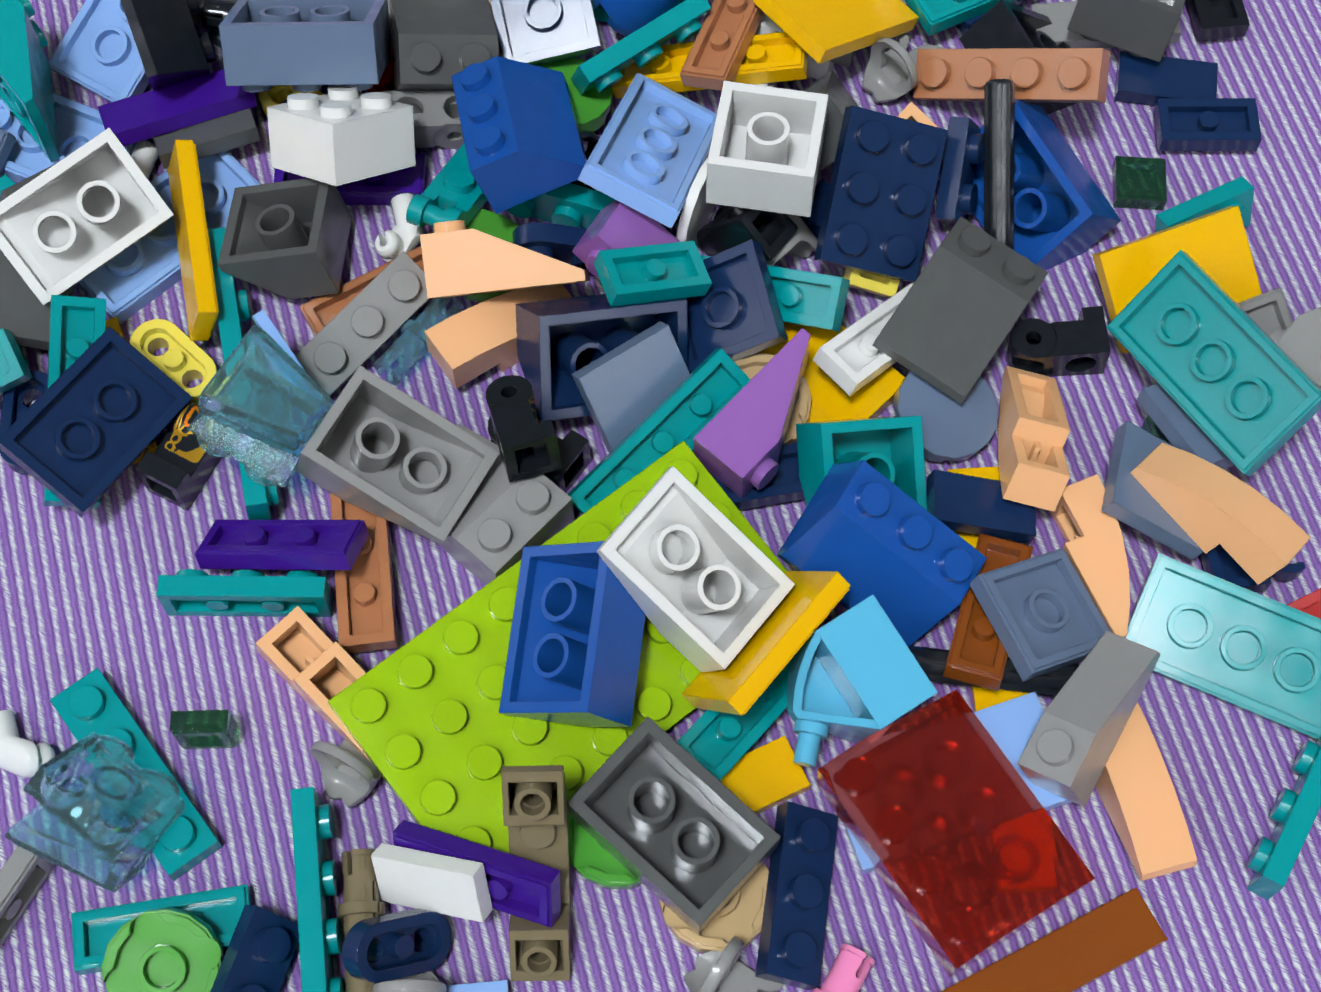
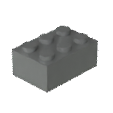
M649 717L637 727L567 802L569 816L697 935L704 930L776 850L781 838L779 834Z

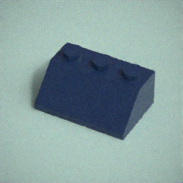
M606 294L515 304L517 356L525 379L532 385L537 416L542 422L589 416L590 412L571 374L660 321L669 325L688 368L687 299L680 298L610 307Z

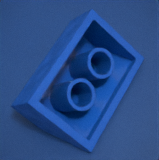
M495 56L482 63L471 64L463 71L451 76L469 169L496 214L578 180L587 162L567 81L562 72Z
M1015 99L1014 251L1025 256L1046 271L1086 252L1116 226L1121 219L1043 107ZM984 125L981 127L980 134H984ZM983 159L981 164H976L973 184H976L978 187V202L974 215L984 228Z
M864 460L832 465L777 554L780 559L796 571H838L851 585L849 587L850 590L839 602L847 610L869 596L874 595L906 645H912L962 602L970 588L969 583L977 576L987 557Z
M605 541L523 547L499 708L500 714L582 727H631L645 614L596 552Z

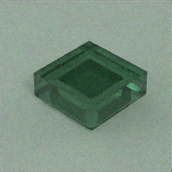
M1115 156L1112 165L1113 207L1163 211L1167 202L1166 160Z
M229 709L171 711L170 732L183 749L235 748V746H238L239 726Z

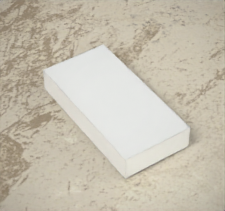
M381 843L371 855L382 902L437 912L482 923L493 910L485 869L481 862Z

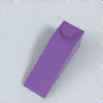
M803 328L693 438L694 454L711 474L741 499L754 487L758 490L764 488L779 469V457L809 358L810 333Z

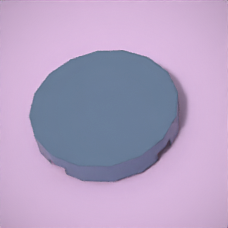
M912 371L903 379L894 395L893 408L895 406L896 416H922L924 458L929 461L940 463L944 460L950 462L966 461L989 443L997 428L998 405L992 388L981 375L962 403Z

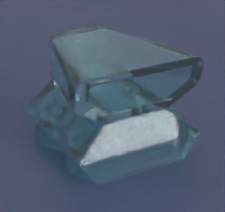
M253 325L203 389L198 403L200 413L187 430L197 435L200 447L208 454L216 457L231 456L244 464L247 476L255 483L262 486L278 485L283 488L295 474L301 451L334 404V401L266 331Z
M92 732L41 765L23 789L35 798L39 805L14 824L4 837L16 846L115 893L145 868L160 838L185 810L184 800L179 797L177 783L169 775L158 770L141 768L134 762L135 755L132 749L119 738L109 735H98Z

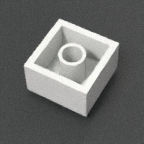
M724 81L707 160L706 203L810 217L824 140L828 94Z
M332 85L328 87V94L318 96L314 93H295L287 96V103L267 107L272 168L339 186L416 166L413 106L392 101L391 94L371 92L364 94L358 92V87Z

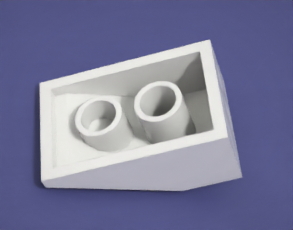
M108 128L0 202V250L44 306L50 302L51 295H60L168 221L174 214L112 130Z
M674 466L668 468L596 551L658 632L700 672L725 670L795 585Z

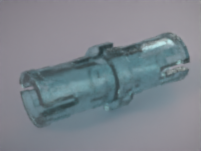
M453 297L433 299L415 320H407L400 328L402 335L379 359L373 362V366L378 374L381 376L394 361L398 362V365L385 380L394 386H399L402 383V379L424 355L431 356L428 351L424 331L465 310L459 300L445 314H442L441 310Z

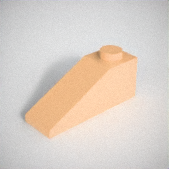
M465 220L433 223L434 233L420 234L427 298L438 299L590 281L589 271L485 232L476 229H466Z

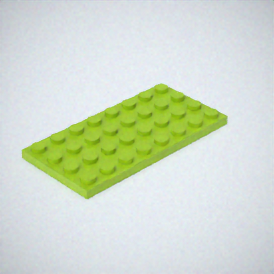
M685 441L675 446L542 544L556 545L605 541L668 468L674 466L783 573L787 571ZM521 560L328 701L329 707L417 824L509 853L508 826H504L502 766L563 765L569 801L570 796L590 779L647 717L651 718L666 732L696 709L681 694L700 673L695 666L658 632L645 615L631 727H582L500 714L499 708Z

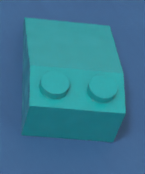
M0 0V99L52 163L60 158L51 68L43 51V48L48 46V42L34 20L29 19L35 15L29 0Z
M888 416L796 424L799 478L806 506L832 465L864 460L927 510L922 416Z

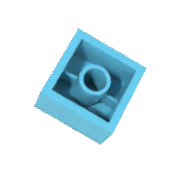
M874 595L869 596L817 629L790 661L787 677L788 714L795 722L793 732L798 734L793 763L797 765L816 767L821 739H827L828 734L857 743L883 729L938 693Z

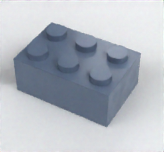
M238 0L219 25L226 86H242V89L246 92L268 91L273 88V85H292V89L299 92L316 91L321 89L323 85H343L346 87H358V91L372 88L373 84H379L392 55L387 0Z

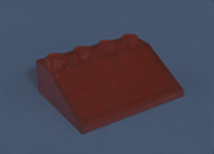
M958 690L867 736L820 767L817 771L816 785L845 827L849 829L881 879L950 978L1095 879Z

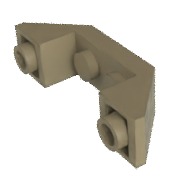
M502 766L504 826H508L509 854L560 870L561 915L552 928L510 915L509 949L511 981H570L571 881L567 807L568 792L564 766Z

